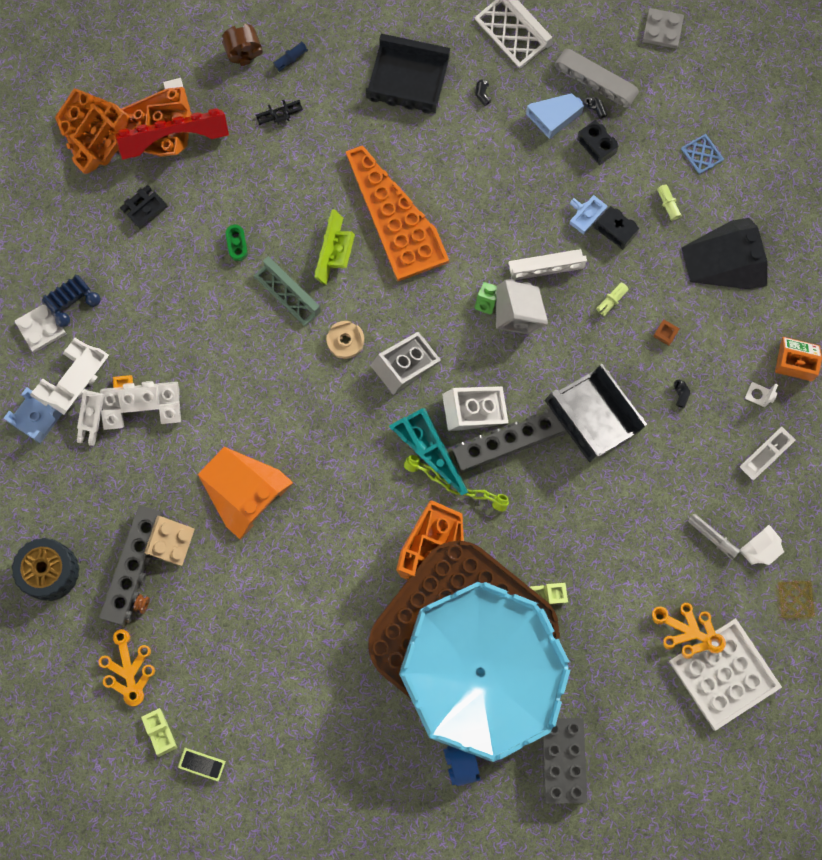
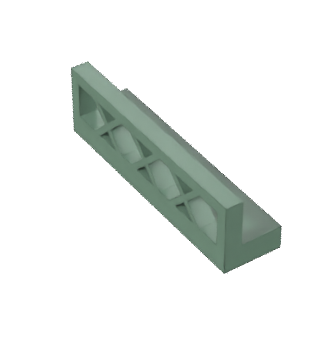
M268 256L263 260L264 266L253 275L254 278L305 327L321 313L320 306ZM268 270L272 274V281H264L260 276ZM274 284H282L285 287V293H276L274 291ZM287 297H296L298 305L289 306L287 304ZM300 309H308L312 314L304 320L300 316Z

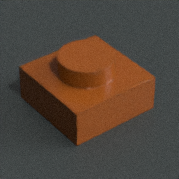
M663 319L653 337L670 346L680 328Z

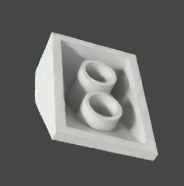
M503 387L452 388L442 394L448 431L508 424Z

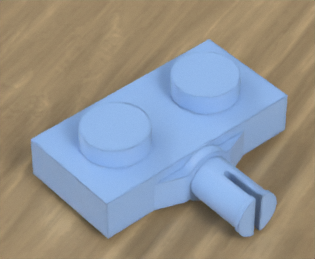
M594 195L583 204L573 198L569 204L577 210V213L570 220L569 224L584 235L607 210L608 206Z

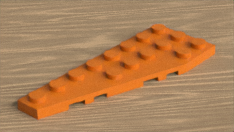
M364 146L346 151L347 159L397 282L448 264L449 258L435 226L415 207L403 190L391 180L387 172L376 163V160Z

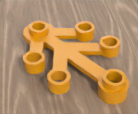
M683 603L680 608V613L685 616L688 625L668 616V611L664 607H656L653 610L652 620L656 624L665 623L684 633L673 637H665L663 645L666 649L671 650L677 644L698 639L703 643L694 646L685 645L683 647L682 656L684 658L690 659L694 654L709 650L711 653H720L724 650L726 646L725 639L720 634H716L711 623V615L708 612H701L698 618L699 623L704 625L707 634L699 630L692 612L693 607L689 603ZM688 607L690 611L685 612L683 608ZM660 614L663 616V619L659 620L656 616ZM706 616L708 620L704 621L701 617ZM671 640L673 645H668L666 641ZM712 642H717L719 646H713ZM689 649L692 653L686 654L684 650Z
M120 629L114 633L113 641L119 645L123 667L113 662L108 656H102L99 659V665L125 678L127 687L118 683L116 678L111 675L104 677L103 685L123 694L127 705L138 706L144 699L143 688L149 678L155 674V668L152 665H145L142 669L143 675L137 684L135 683L134 676L145 658L150 656L151 649L146 645L140 646L138 656L131 665L127 643L130 641V634L126 630ZM119 634L124 635V639L122 641L118 640ZM143 648H147L148 650L146 655H142L141 650ZM105 658H107L109 661L106 666L102 664V661ZM148 667H151L152 673L147 675L145 671ZM108 678H112L113 683L111 685H107L106 683ZM132 692L137 694L134 700L130 698Z

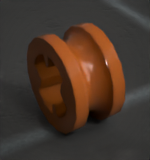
M139 594L134 603L133 611L137 612L139 610L141 614H144L149 605L150 598H143V595Z

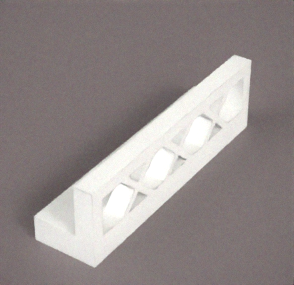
M579 249L509 261L508 265L511 279L519 280L584 269L587 259L586 256L582 255V250Z

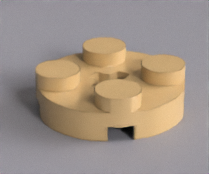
M350 321L335 323L327 334L328 348L337 358L349 359L355 357L363 349L364 334L362 329ZM343 336L351 338L348 344L341 343Z

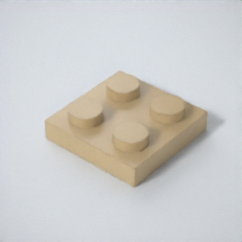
M157 516L144 553L182 566L195 529L162 516Z

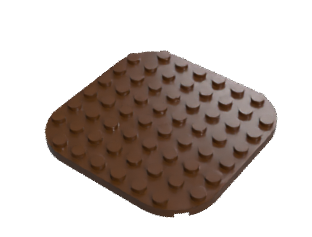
M451 541L437 546L425 557L417 567L415 576H411L374 622L368 638L369 655L376 670L410 698L399 673L420 609L476 582H486L506 590L507 594H516L536 602L540 609H544L554 629L553 637L559 639L560 632L555 611L545 599L482 548L466 541Z

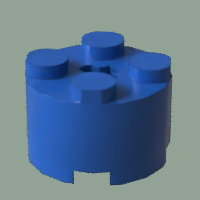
M451 746L443 749L447 765H451L448 772L452 786H461L481 781L475 755Z

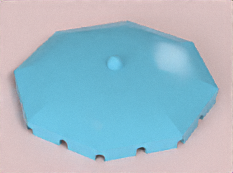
M476 582L420 609L399 675L430 739L495 762L551 733L552 728L556 726L562 704L560 697L565 692L570 670H568L569 660L559 639L553 637L554 629L544 609H540L536 602L516 594H507L506 590L489 583Z

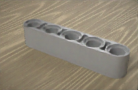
M564 49L554 64L559 71L562 70L561 72L574 79L577 78V81L589 88L593 87V90L605 97L607 95V98L620 105L623 104L625 108L631 106L639 93L638 88L570 49Z

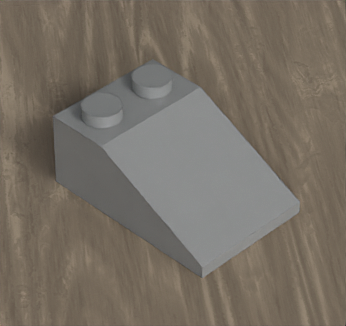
M416 332L378 354L370 366L394 395L438 364L441 359L421 334Z

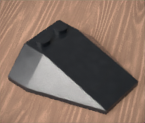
M749 217L732 220L681 248L689 280L692 283L741 289L767 286L768 261L758 226Z

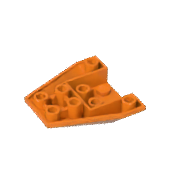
M184 87L167 88L121 108L127 115V125L125 128L129 130L137 129L136 127L146 124L150 126L155 125L157 121L164 120L168 122L172 121L175 117L182 116L186 118L191 115ZM189 132L173 133L154 141L144 152L160 157L177 155L188 146Z

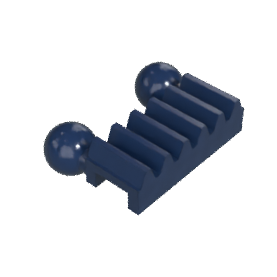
M74 275L73 279H68L67 283H62L61 287H56L55 291H50L47 296L44 295L42 304L46 305L51 314L55 316L56 325L64 328L70 324V317L66 313H61V311L83 296H86V303L91 307L99 305L101 298L98 293L90 291V288L79 275Z

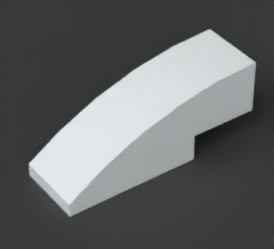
M781 426L740 468L752 480H755L795 439Z

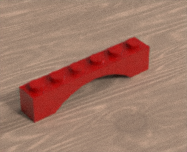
M217 108L210 109L208 113L204 114L197 112L191 114L190 117L183 118L179 116L173 118L172 121L165 122L161 120L155 122V125L147 126L144 124L137 126V129H121L118 133H114L122 160L140 156L154 141L173 133L190 132L204 135L210 139L229 136L225 114Z

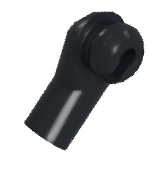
M481 79L476 83L475 96L484 106H487L491 103V99L485 94L489 83L487 80Z
M590 96L584 99L585 106L596 111L599 119L607 116L600 99Z
M678 379L674 382V389L679 396L676 406L685 408L690 396V390L684 381Z

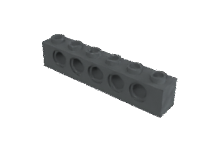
M547 409L543 412V415L529 416L525 422L519 423L517 421L508 425L509 428L501 430V428L490 432L491 435L486 437L483 435L477 436L473 439V442L467 444L466 442L459 443L453 449L452 454L460 473L463 474L566 434L567 431L552 410ZM546 422L549 424L550 428L543 429L541 428L540 423ZM524 429L531 430L532 435L525 436L522 431ZM512 436L515 441L507 443L504 438ZM495 443L497 448L490 450L487 448V444ZM475 449L479 452V455L472 457L469 451Z
M141 505L138 506L103 605L100 619L125 627L127 623L131 622L133 604L140 594L138 592L140 585H143L146 579L144 572L146 567L150 566L153 556L144 552L157 516L164 517L161 511ZM150 524L152 526L151 531L143 533V528ZM140 543H145V549L137 552V546ZM137 561L139 563L138 568L131 571L130 565ZM127 580H131V588L125 590L124 583ZM125 599V606L118 609V601Z

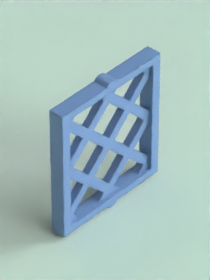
M706 134L681 148L698 174L713 168V166L724 160ZM704 139L703 144L697 143V141ZM690 145H694L693 151L687 150L686 148ZM696 146L703 147L702 153L695 151ZM705 148L711 149V154L704 153ZM694 154L701 155L700 161L694 159ZM703 156L710 157L709 163L702 161ZM712 158L718 159L717 162L711 163ZM702 164L708 165L705 169H701Z

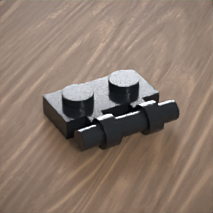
M146 185L143 189H138L137 194L131 199H126L120 207L123 213L129 209L131 210L127 216L139 230L168 207L155 191L150 196L148 195L152 191L149 185ZM141 199L144 200V201H142L138 206L135 205V204L138 203Z

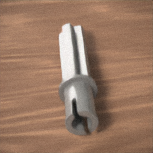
M693 514L689 518V523L717 546L716 549L719 548L731 560L740 552L738 548L727 540V537L723 538L699 516Z

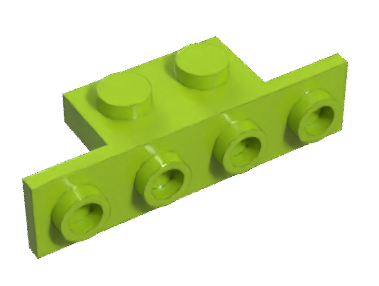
M335 209L331 210L322 249L319 254L318 265L315 269V278L324 285H327L331 268H347L355 237L352 231H340L344 217Z

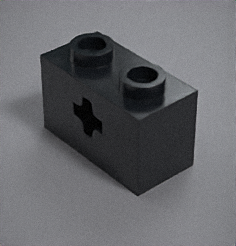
M612 206L596 221L594 227L622 250L633 240L639 230V227L633 220L627 219L619 209H614Z

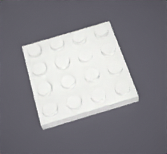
M736 618L715 631L716 634H720L725 639L726 646L722 652L711 653L709 650L694 654L690 659L684 658L682 653L669 660V663L714 731L782 688ZM712 642L713 646H719L717 642ZM689 649L685 650L686 654L692 653Z

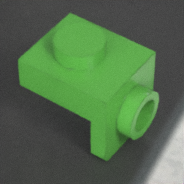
M483 283L474 307L476 310L490 315L493 313L497 299V286Z

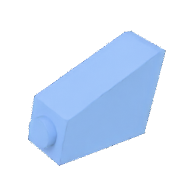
M571 93L531 103L527 106L526 115L550 139L582 114L584 105L580 98L575 97Z

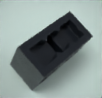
M594 120L578 132L577 140L599 166L617 153L618 142L607 133L604 125L599 124L597 120Z

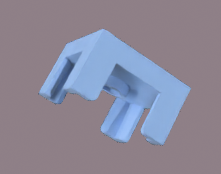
M26 387L21 394L25 398L23 403L14 414L8 411L4 419L38 443H41L62 413L49 404L45 406L30 396L32 390Z

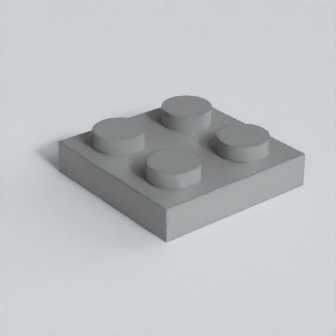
M649 8L642 42L677 49L684 15Z

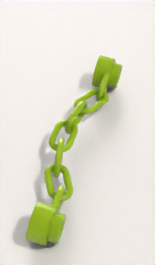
M410 455L406 458L404 463L406 470L417 472L420 469L431 480L441 484L449 492L461 495L459 492L450 489L451 484L431 466L420 462L418 456ZM430 470L436 474L434 478L429 473ZM469 489L467 490L471 494H464L476 500L488 499L492 501L493 508L498 511H506L509 505V499L504 494L496 496L486 490ZM476 493H484V497H476Z

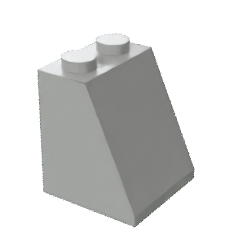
M506 279L497 285L496 329L531 334L548 324L538 286H533L527 282L517 283L513 279Z

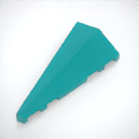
M421 408L413 414L389 425L392 431L461 495L468 493L425 408Z

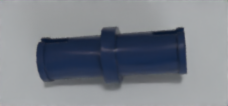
M301 41L290 51H285V54L274 61L273 64L280 72L290 63H295L296 59L307 52L308 49Z

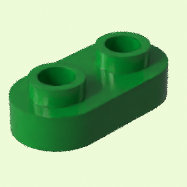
M230 225L225 233L229 255L234 261H242L248 255L245 233L240 225ZM237 233L239 234V236L237 238H233V234ZM241 250L242 253L237 255L235 254L236 251Z

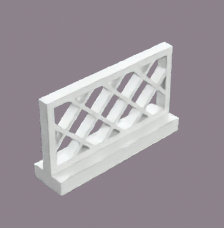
M495 0L474 17L519 69L542 50L553 45L552 36L519 0ZM502 2L506 6L505 12H496V6ZM485 15H492V23H484L481 19ZM495 16H505L504 24L494 23ZM507 16H515L517 23L506 24ZM494 27L503 28V36L495 35L493 33ZM506 28H516L515 36H505ZM518 28L527 29L528 37L518 36ZM505 40H515L514 48H506L504 45ZM517 40L527 41V49L517 48ZM530 41L539 42L540 46L537 49H529ZM516 52H525L526 58L519 62L516 59Z

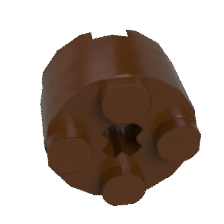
M243 24L244 27L237 29L235 26H232L222 35V44L229 61L232 63H240L241 66L250 64V60L263 54L255 28L250 24Z

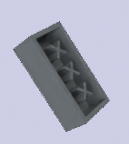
M557 718L556 726L552 728L551 733L541 737L544 803H588L584 718Z

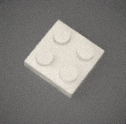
M41 305L15 320L16 325L33 353L66 335L64 328L56 325L55 316L51 314L46 305Z

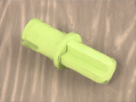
M667 185L660 186L657 190L663 201L662 206L666 208L670 220L679 219L682 215L675 203L676 199L673 198Z
M619 283L610 294L606 295V299L596 310L599 312L605 307L600 314L606 316L614 305L619 304L618 301L628 291V287L624 283Z

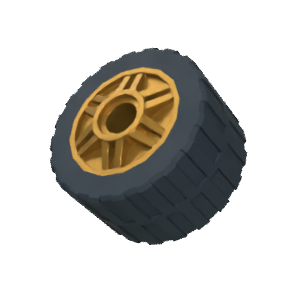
M42 538L27 542L18 550L17 555L13 559L12 576L17 587L23 593L42 601H54L55 599L62 598L71 592L79 577L77 557L65 545L53 539Z

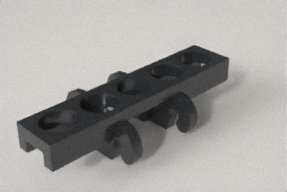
M282 100L283 107L272 110L269 104L268 111L256 114L259 125L273 120L274 123L277 122V125L284 120L289 122L290 114L303 110L300 100L288 104L285 103V100ZM296 104L300 106L293 109V106ZM278 110L283 112L281 116L276 115ZM261 116H265V117H266V118L263 119V120H259V118H260Z

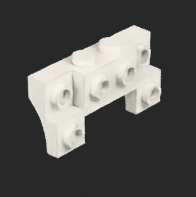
M74 338L63 352L74 363L58 382L57 386L42 379L30 394V396L43 405L47 406L49 404L63 415H65L77 398L82 399L86 386L88 384L92 386L98 378L95 374L109 356L100 348L89 346L77 338Z
M146 381L138 386H134V383L123 384V387L100 390V393L104 394L101 411L104 430L123 428V413L159 409L161 424L181 422L178 382L154 384L153 381Z

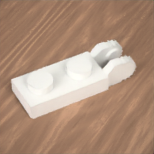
M87 390L83 391L77 426V443H83L87 430L90 431L89 445H95L104 394Z

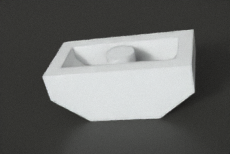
M770 525L739 549L751 565L757 563L770 565L784 553L781 545L782 540Z

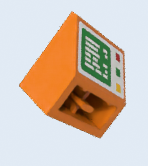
M782 337L775 373L812 382L819 376L822 361L820 346Z

